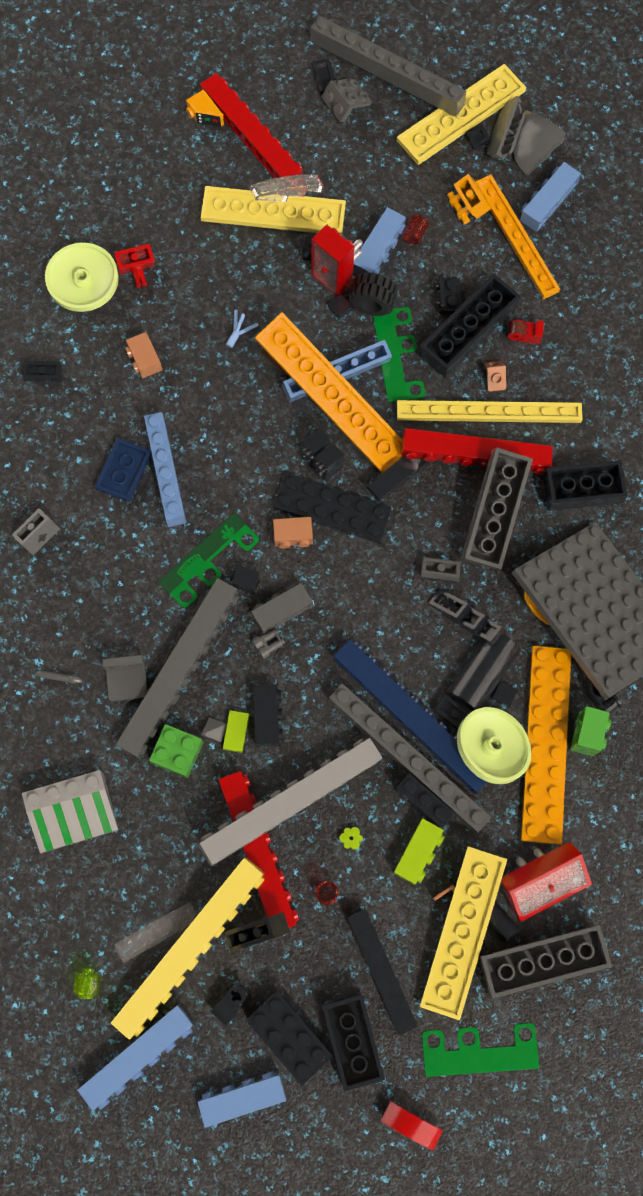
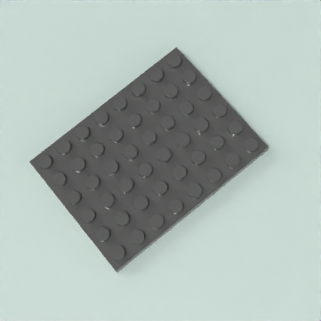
M596 522L512 572L513 576L605 700L643 675V584Z

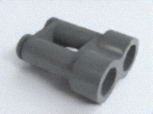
M276 628L261 637L257 636L251 640L262 659L270 656L269 653L285 644L284 640L278 636L279 633ZM276 637V641L269 645L266 644L267 641Z

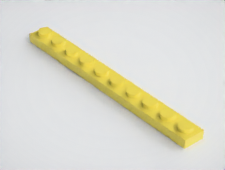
M397 400V420L581 423L582 403Z

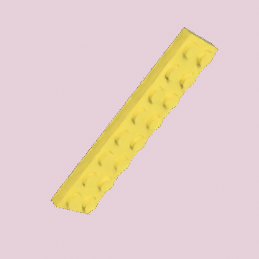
M503 64L466 89L465 106L457 117L438 108L397 136L396 141L419 165L504 107L509 100L523 94L526 91L525 85Z
M205 186L201 221L318 233L327 224L331 228H335L342 236L346 200Z
M469 846L467 847L420 1007L460 1020L506 866V858Z

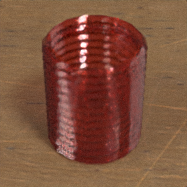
M412 215L402 233L403 238L410 244H419L429 226V222L421 215Z
M330 881L319 884L316 889L318 901L325 905L336 901L338 897L337 886ZM329 884L334 887L336 896L332 901L324 902L319 898L318 890L322 885Z

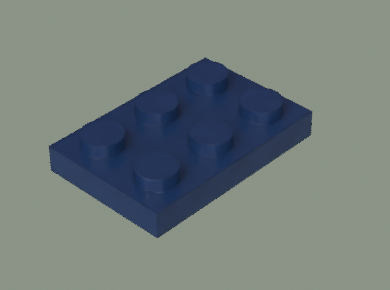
M117 438L98 478L95 489L131 502L152 456L151 450Z

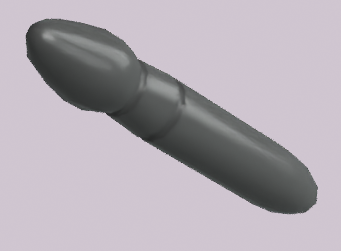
M44 670L36 672L37 676L45 679L69 682L70 684L82 683V679L76 675L69 676Z

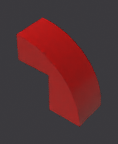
M390 1101L381 1119L389 1127L431 1150H434L443 1130L431 1122L419 1118L406 1108Z

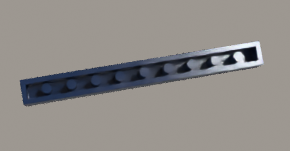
M349 640L333 656V660L472 793L477 794L487 781L476 776L466 766L459 753L457 736L454 735L452 737L447 732L448 728L442 722L438 723L433 719L434 715L427 708L423 709L415 696H409L404 691L405 687L397 681L395 683L390 678L391 674L385 668L381 669L377 666L375 658L370 654L367 656L362 651L363 648L358 642L355 641L353 643Z

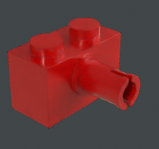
M150 244L114 252L119 275L131 272L135 279L136 288H141V283L143 287L147 286L143 270L154 267L155 263Z

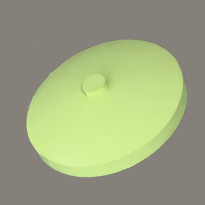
M75 243L60 249L50 259L45 272L46 286L54 301L68 310L77 312L91 311L108 302L114 295L119 280L117 266L112 256L105 249L91 243Z
M483 707L472 711L461 722L457 732L459 753L466 766L476 776L490 783L507 784L515 781L525 773L531 761V744L524 728L513 716L497 708Z

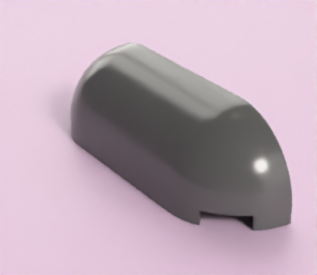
M518 96L509 100L498 115L490 143L487 146V154L490 157L496 159L505 158L514 150L525 119V113H522L520 105L522 101Z

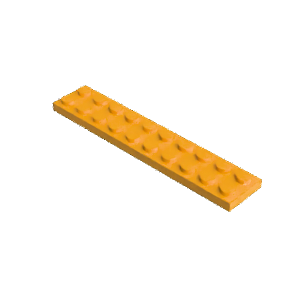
M283 312L255 337V340L381 473L385 472L403 457L401 456L402 439Z
M532 646L527 735L531 744V761L524 773L521 841L562 845L571 653L568 649Z

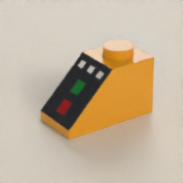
M204 90L186 100V112L197 123L220 127L224 125L223 114Z

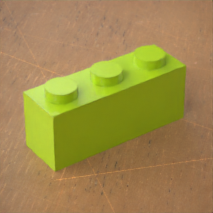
M422 818L393 874L413 885H416L417 881L421 883L426 874L423 871L426 864L430 865L435 857V854L432 853L435 846L440 847L445 837L442 835L444 830Z

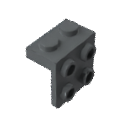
M352 78L330 81L321 96L340 122L346 121L353 108L370 106L372 103L368 94L360 87L358 81Z
M129 653L127 657L111 655L108 656V659H103V667L107 674L108 699L111 702L141 699L148 693L145 659L142 655H139V653Z

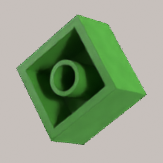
M587 706L578 713L570 750L589 756H594L601 752L602 749L604 750L607 743V738H604L605 732L609 730L611 725L610 713Z
M165 724L149 761L153 765L188 779L204 742L201 738Z

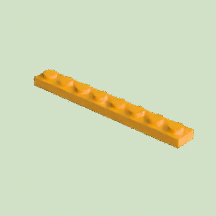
M489 175L476 181L492 208L490 209L492 215L542 299L558 293L560 290L559 286L493 176Z

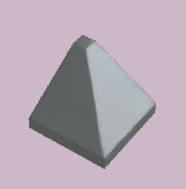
M209 718L202 736L222 742L227 723Z

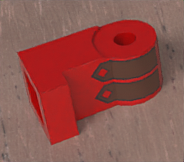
M512 320L509 322L508 338L519 342L540 344L543 336L544 321L533 323Z

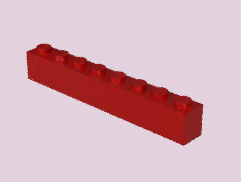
M215 73L200 83L201 91L204 90L221 111L226 124L285 191L302 180L301 165L292 159L288 150H284L276 137L273 138L269 129L260 123L255 113H251L248 105L239 99L235 90L229 88L224 78Z
M405 428L402 434L401 456H405L407 459L421 458L428 462L438 460L446 464L455 462L461 463L463 466L479 465L481 468H487L491 451L495 448H500L532 458L530 471L543 475L547 468L552 467L553 446Z
M240 771L218 779L233 822L237 820L235 817L240 813L246 811L248 814L254 810L253 806L257 802L254 793L249 794L247 787L251 785L247 774L243 776ZM268 832L245 845L243 850L246 858L265 873L262 877L265 880L259 886L258 892L267 917L284 912L288 927L291 928L297 925L296 921L299 918L296 909H291L289 901L292 898L289 890H284L281 883L285 879L281 869H276L275 862H278L275 851H270L268 843H271Z

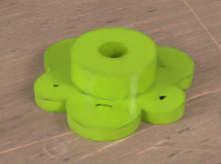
M353 827L352 829L345 828L344 833L340 835L339 839L344 843L346 849L351 847L356 850L359 848V842L363 840V837L359 835L360 830L357 827Z

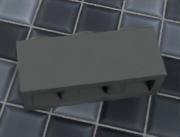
M302 583L289 586L283 594L277 593L267 603H259L253 608L254 610L251 611L252 617L263 635L313 607V601Z

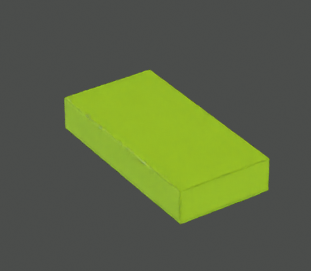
M229 712L223 750L243 753L249 713Z

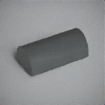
M423 557L420 577L459 582L461 562Z

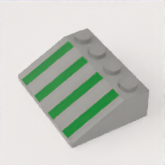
M101 770L22 793L26 813L40 853L118 830L105 776Z

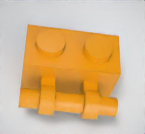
M469 174L454 184L458 194L455 195L454 192H450L447 195L451 207L455 208L457 217L464 224L470 222L468 218L469 213L478 219L492 209L476 181ZM462 200L466 205L465 207H462L460 204Z

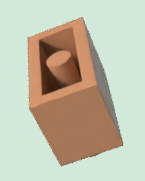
M147 332L126 340L128 347L125 350L128 357H133L134 359L132 365L136 374L140 372L143 379L162 371L160 360Z
M311 517L273 519L275 547L286 549L293 545L308 547L309 544H313Z

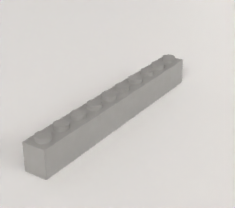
M363 738L353 744L354 748L350 751L347 748L337 754V759L333 761L331 759L326 760L320 764L322 768L316 772L314 769L308 771L303 775L305 777L299 782L297 779L287 785L288 789L283 792L280 790L270 795L271 799L265 803L263 800L253 806L254 810L248 814L244 811L235 817L237 819L231 824L226 822L218 827L219 831L214 835L210 832L201 838L202 842L198 846L210 866L212 867L378 763L382 756L369 738L366 741Z

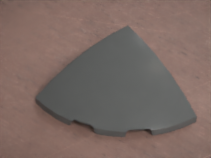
M526 110L523 112L525 113V119L513 153L517 167L527 177L550 157L551 152L564 142L566 133L548 119Z

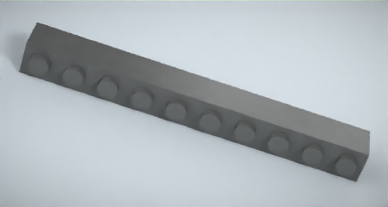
M321 16L310 27L312 43L437 108L457 117L465 106L466 90Z
M219 578L216 579L116 743L119 748L138 759L141 755L144 756L149 748L147 744L159 732V724L167 719L170 713L168 710L171 705H175L180 697L178 693L181 688L187 686L190 680L188 676L191 671H196L200 664L199 658L202 654L205 655L210 647L208 643L211 638L215 639L220 629L218 627L220 623L227 620L229 616L228 610L231 605L235 606L239 599L237 588Z
M343 683L329 697V702L401 768L408 774L410 773L455 812L454 815L474 834L479 833L492 818Z

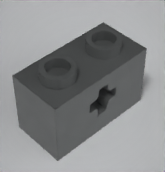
M38 508L12 536L34 555L60 528Z

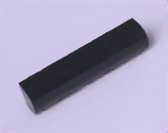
M460 870L450 879V882L455 887ZM495 901L488 925L503 942H506L520 928Z

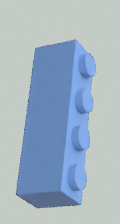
M565 162L560 167L557 166L551 174L552 177L550 179L547 178L543 182L541 190L539 192L535 191L530 203H525L520 211L522 213L520 221L536 232L578 184L581 173Z
M387 207L362 246V254L354 261L353 273L357 275L379 273L381 263H385L389 256V250L391 248L394 249L398 242V236L400 234L403 235L406 230L405 216Z
M272 1071L263 1074V1079L257 1081L254 1078L242 1081L243 1085L236 1088L234 1084L223 1087L222 1092L215 1095L214 1091L202 1094V1099H199L198 1105L204 1127L206 1128L285 1102L287 1098L280 1073L275 1074Z

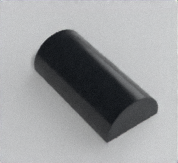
M503 634L494 645L481 640L446 691V694L472 711L483 708L520 653V648Z

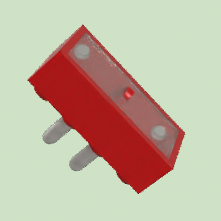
M327 224L312 238V277L337 297L353 282L354 261L362 254L361 249H359L363 244L362 240L358 239L352 243L349 239H344L335 228H331Z
M571 841L547 854H544L539 848L534 849V855L537 859L528 864L523 858L518 857L516 863L520 868L502 877L501 885L507 901L520 922L592 885L583 856Z

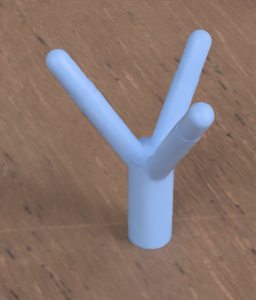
M236 309L234 310V331L226 343L230 348H233L239 335L258 326V323H255L240 330L245 314H241L238 322V310Z

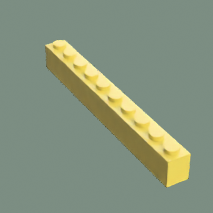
M244 858L113 1019L111 1024L129 1040L134 1035L137 1038L146 1028L143 1024L147 1019L151 1021L159 1012L156 1009L161 1002L165 1004L172 996L170 993L174 986L178 988L185 980L184 973L188 969L190 971L193 970L199 962L197 957L201 953L205 954L212 946L209 942L213 937L218 938L225 930L223 925L226 921L229 920L231 922L238 914L236 910L240 904L244 906L251 898L250 891L254 887L258 889L265 879L262 877L265 873L248 858Z

